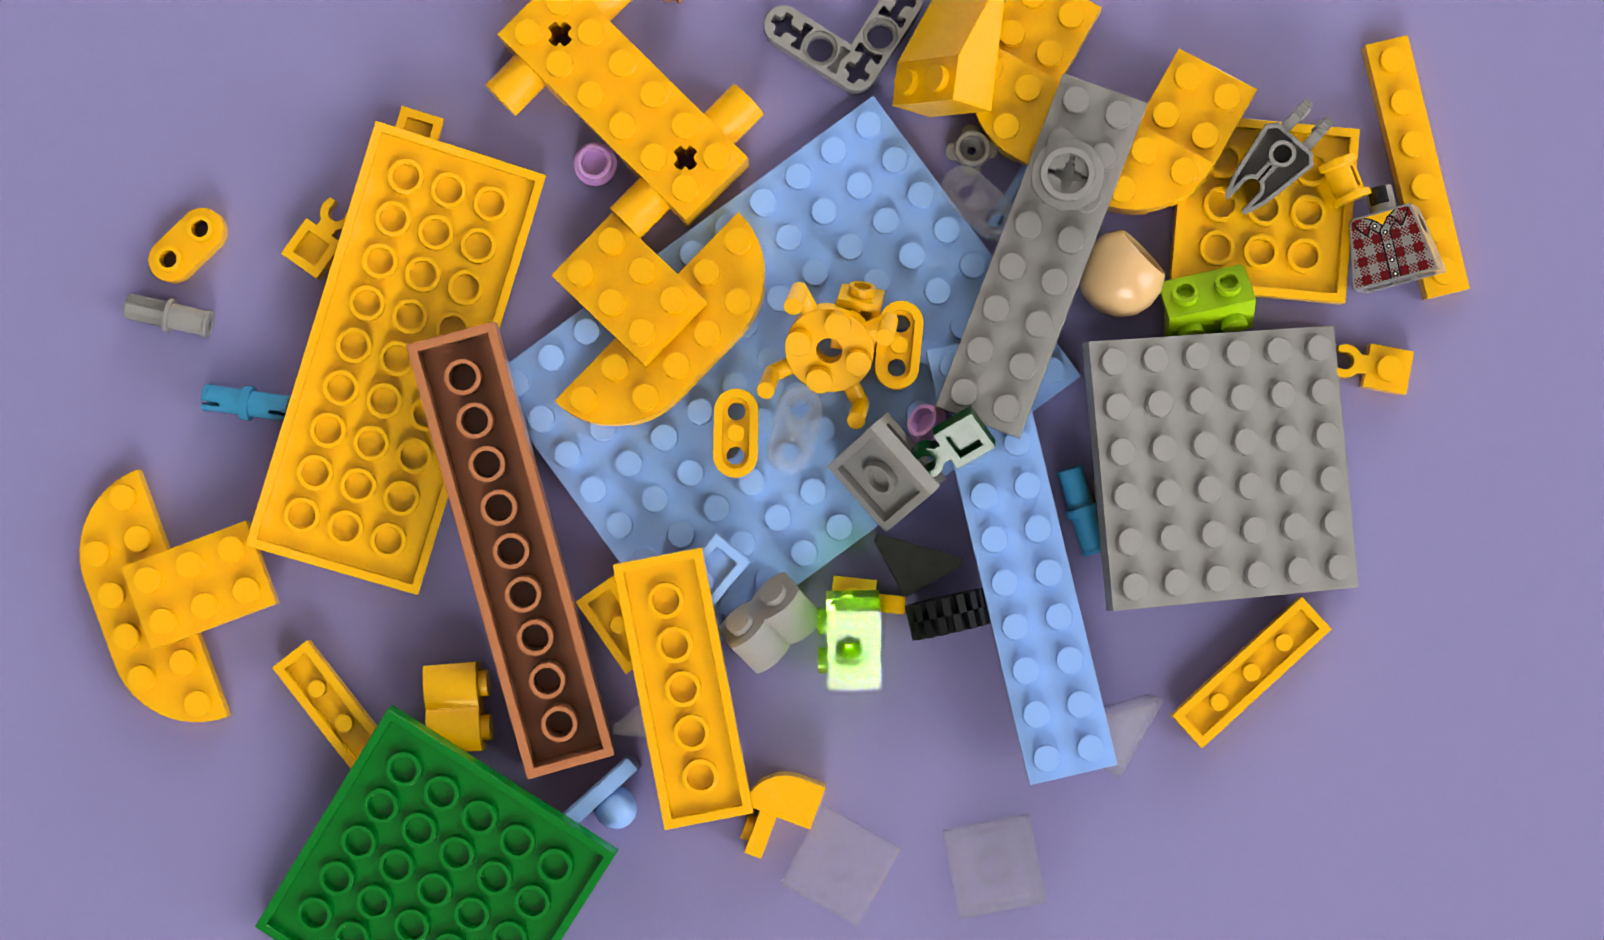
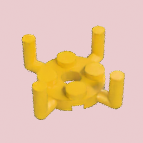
M795 282L791 286L784 303V309L788 314H799L785 340L786 358L768 365L764 369L757 387V393L761 398H771L774 395L779 380L792 374L806 384L808 389L814 393L822 394L844 390L851 403L847 423L853 429H860L865 423L870 402L859 382L867 375L874 358L875 337L880 345H890L895 337L898 317L892 312H887L866 321L860 313L852 309L849 311L836 307L837 304L833 303L816 304L806 284ZM826 338L834 339L841 345L842 353L833 357L827 356L820 351L818 343Z

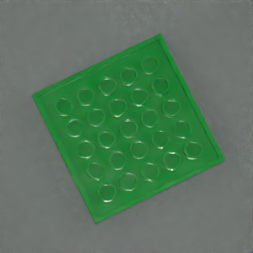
M392 705L383 715L255 927L274 940H562L619 849Z

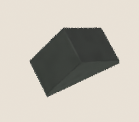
M876 534L874 541L905 597L960 568L963 562L961 557L882 534Z

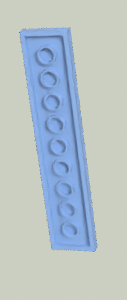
M959 343L926 351L937 401ZM1031 409L1020 439L987 427L995 438L996 447L959 469L953 464L1029 785L1118 765Z

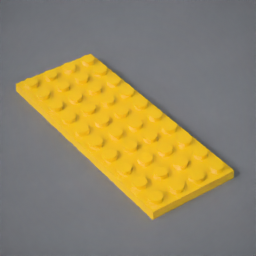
M375 121L245 546L415 595L419 594L447 503L448 494L406 345L493 321L498 323L500 329L546 175Z

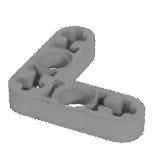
M879 0L852 44L795 8L787 5L777 6L767 13L764 20V32L767 40L780 51L843 91L852 95H861L868 92L879 78L920 14L923 0H911V3L914 5L913 8L909 6L903 7L897 17V22L904 23L901 28L891 18L880 15L882 11H885L890 16L895 9L896 0ZM786 17L792 20V30L801 36L804 28L811 30L803 38L800 50L793 47L797 44L796 37L787 32L783 33L781 37L775 35L776 26L773 23L775 20L783 22ZM876 26H884L891 31L893 40L888 47L875 48L868 41L869 31ZM816 39H824L831 44L833 53L828 60L817 62L807 52L809 44ZM858 47H862L869 56L881 60L876 64L870 58L864 70V75L868 79L866 81L858 79L853 84L848 81L849 72L846 68L848 66L856 68L863 59V53L856 50Z

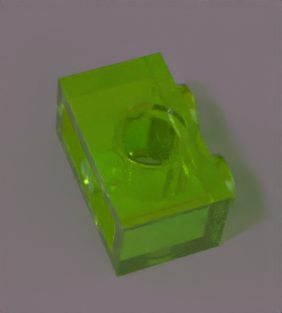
M879 590L826 591V608H817L818 635L826 634V647H818V674H827L828 690L881 689V609ZM845 637L858 639L856 642L849 644L840 641Z

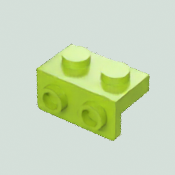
M1239 264L1164 281L1162 291L1160 292L1164 306V337L1242 332L1253 327L1256 297L1244 265Z

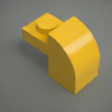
M791 771L771 773L758 780L751 787L750 794L753 808L759 810L757 816L748 814L740 835V839L747 841L744 853L761 859L777 817L810 830L826 789L825 783Z

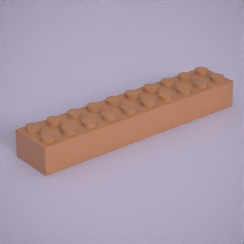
M493 321L406 345L527 780L614 756L615 743L498 323Z

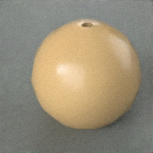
M1111 231L1096 239L1080 280L1079 288L1088 303L1100 313L1118 318L1133 316L1150 307L1162 291L1165 272L1150 253L1127 231Z

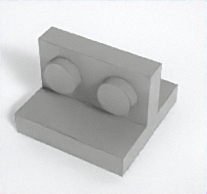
M888 412L827 466L885 532L933 494L946 479L942 472L932 477L924 468L927 463L932 462L927 456H922L917 460L912 455L911 449L916 443Z

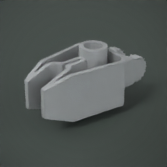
M1307 98L1296 107L1282 124L1279 122L1265 124L1235 169L1225 192L1227 200L1246 180L1258 179L1260 183L1257 193L1241 210L1243 214H1248L1271 201L1313 167V152L1311 149L1335 122L1326 116L1312 128L1309 136L1303 142H1300L1290 133V130L1311 111L1310 108L1313 106V103Z

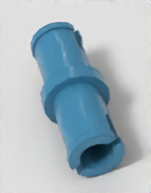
M206 383L202 389L200 401H207V403L202 402L201 409L207 412L235 414L239 416V419L251 421L254 417L283 421L291 395L259 392L256 387L248 385L238 389Z
M1078 465L1056 472V476L1059 479L1068 510L1064 511L1066 519L1072 520L1080 545L1081 555L1085 557L1100 553L1101 546L1097 502H1093L1083 465Z

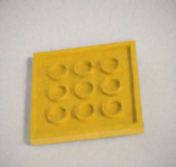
M1242 118L1207 179L1192 195L1175 205L1168 280L1242 264L1246 269L1255 297L1337 305L1344 304L1346 301L1350 254L1349 223L1353 218L1354 202L1334 209L1332 201L1335 199L1325 174H1320L1318 167L1352 152H1355L1358 158L1360 129L1331 127L1311 149L1313 152L1312 168L1271 201L1248 214H1243L1241 210L1260 188L1258 179L1246 180L1228 200L1225 198L1227 186L1235 169L1263 126L1267 123H1276L1278 121ZM1297 123L1290 130V133L1300 142H1303L1315 125Z

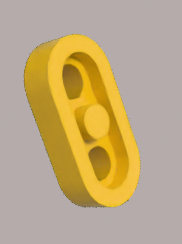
M196 208L188 212L152 247L148 257L152 273L157 278L172 284L188 280L226 242L228 227L223 217L208 208ZM201 222H206L208 225L207 233L202 237H198L195 233L196 226ZM174 252L176 263L172 267L167 268L164 264V258L168 253Z
M895 301L887 305L881 315L892 312L897 317H904L909 323V328L905 332L896 331L893 342L888 346H882L877 342L874 372L879 383L885 388L902 390L909 387L919 373L924 321L922 313L914 304L907 301ZM898 360L903 363L905 371L901 376H893L889 373L888 364L891 361Z
M743 389L725 391L718 397L714 406L713 460L717 469L725 476L731 478H741L748 475L755 468L758 460L759 409L755 398ZM741 404L745 408L744 417L740 420L731 419L728 415L730 406ZM740 448L743 450L744 459L740 464H731L728 461L727 454L730 449Z

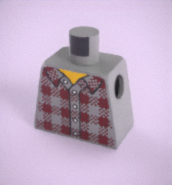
M1391 184L1370 188L1372 193L1366 196L1370 214L1354 218L1349 223L1354 291L1367 294L1446 273L1443 260L1419 207L1412 203L1396 206Z

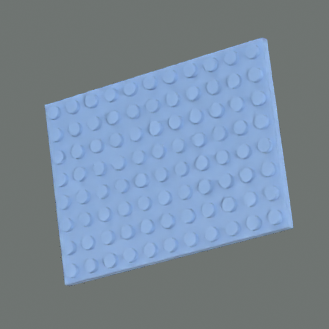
M874 96L657 254L678 274L739 212L753 229L761 245L765 260V294L754 322L733 347L670 410L651 421L635 426H600L574 417L555 402L559 395L615 339L585 308L578 311L509 362L530 441L620 563L699 547L704 548L716 533L751 561L714 605L718 628L734 609L751 601L757 590L773 576L785 572L798 585L879 525L827 466L887 412L911 438L907 428L910 414L920 405H936L937 403L926 351L960 343L993 257ZM853 281H865L875 285L877 289L885 290L881 313L887 305L895 301L910 302L922 313L924 325L917 378L909 387L902 390L885 388L875 376V349L871 368L867 375L859 382L870 402L865 423L860 429H853L847 423L851 403L844 390L822 394L814 393L808 389L806 384L792 374L779 380L774 395L771 398H761L757 393V387L764 369L768 365L786 358L785 340L799 314H788L784 309V303L791 286L795 282L806 284L816 304H836L842 284H850ZM898 317L896 331H907L909 328L907 319ZM830 338L823 339L818 343L820 351L827 356L833 357L842 353L841 349L830 348ZM1057 343L1033 403L1032 412L1081 376ZM894 360L888 364V371L893 376H901L905 371V367L902 362ZM730 389H743L749 392L755 398L759 409L758 460L755 468L748 475L741 478L725 476L717 469L713 460L714 406L718 397ZM733 404L728 410V415L733 420H740L745 415V408L741 404ZM732 448L727 454V459L731 464H740L744 459V452L740 448ZM927 456L931 461L934 460L931 456ZM951 460L944 463L943 470L941 471L944 476L954 470ZM719 633V635H720V641H723L724 638H723L722 635Z

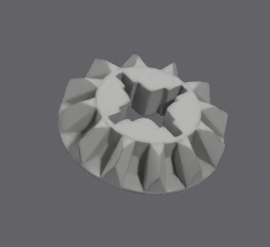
M1062 139L1052 142L1041 150L1033 163L1031 175L1033 189L1042 203L1055 208L1059 212L1079 211L1095 201L1104 183L1102 160L1091 146L1082 141ZM1070 158H1073L1074 174L1081 176V179L1087 181H1072L1066 193H1062L1061 179L1055 177L1052 173H1048V171L1053 173L1064 171L1066 165L1069 164Z

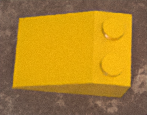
M932 0L897 62L892 106L927 117L991 111L1004 0Z

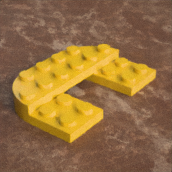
M1006 0L1004 3L992 109L989 112L975 114L987 139L992 142L1002 155L1014 163L1019 162L1028 166L1063 73L1066 74L1101 13L1102 7L1089 0ZM1179 48L1147 104L1107 211L1123 215H1145L1148 212L1161 210L1169 206L1173 207L1192 195L1213 170L1255 96L1257 89Z

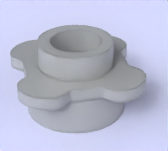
M966 125L962 129V135L955 143L948 144L945 150L947 159L958 162L964 168V173L968 177L980 175L982 165L988 159L995 158L998 153V149L991 141H988L985 135L979 132V128L975 125ZM969 147L975 148L976 153L974 155L968 153Z

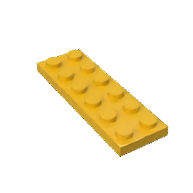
M699 547L613 564L664 829L668 830L753 813L752 799L703 548Z

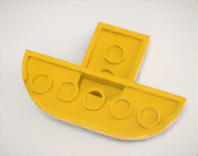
M612 212L551 275L615 337L595 360L559 395L555 402L574 417L600 426H635L643 424L663 415L675 406L746 333L761 308L765 294V260L761 245L746 219L738 212L677 274Z
M137 469L116 480L99 496L86 518L80 539L81 572L114 665L129 691L141 703L160 715L186 722H207L231 716L202 632L280 603L261 550L245 546L251 523L250 521H243L171 548L143 470Z

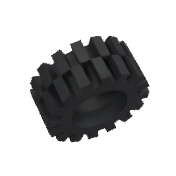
M982 588L939 596L905 606L913 641L948 635L990 624Z

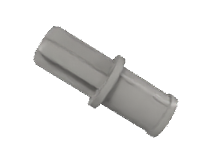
M132 293L127 296L123 306L125 318L161 326L162 331L168 333L174 329L209 338L215 321L214 311L181 305L174 298L163 301Z

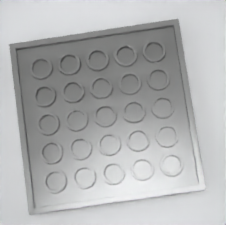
M1334 326L1089 341L1082 343L1106 611L1359 587L1339 376L1337 375L1338 364Z

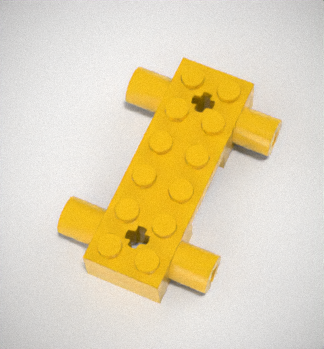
M531 0L497 34L503 45L514 56L485 84L486 88L514 116H517L545 87L563 105H568L625 162L627 168L638 178L609 209L640 239L669 210L689 227L749 167L748 157L735 143L764 115L761 109L741 88L732 84L705 113L701 112L611 23L632 0ZM561 33L563 35L568 33L571 40L570 43L563 46L559 42L555 46V37ZM684 154L687 157L689 154L694 155L693 159L696 166L691 170L686 166L680 170L678 169L680 165L678 158Z

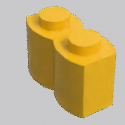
M481 661L424 665L422 676L426 726L466 752L487 749V741L493 740L494 737L492 714H485L484 696H490L491 693L489 670H482Z

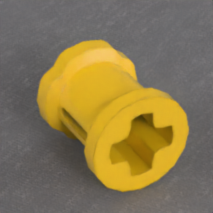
M1355 152L1338 157L1318 167L1320 174H1325L1335 199L1332 201L1334 209L1372 193L1370 187L1364 186L1355 165L1357 159Z

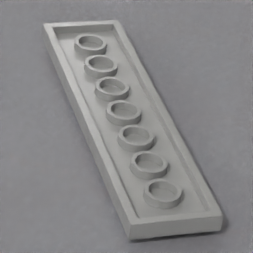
M1063 73L939 395L936 408L955 415L971 405L986 427L1020 439L1148 103ZM1062 139L1082 141L1091 146L1102 160L1104 166L1102 189L1095 201L1079 211L1059 212L1055 208L1042 203L1033 189L1031 177L1033 163L1041 150L1052 142ZM1070 158L1069 164L1066 165L1064 171H1056L1055 173L1048 171V173H1052L1055 177L1061 179L1062 193H1066L1072 181H1087L1081 179V176L1074 174L1073 158Z

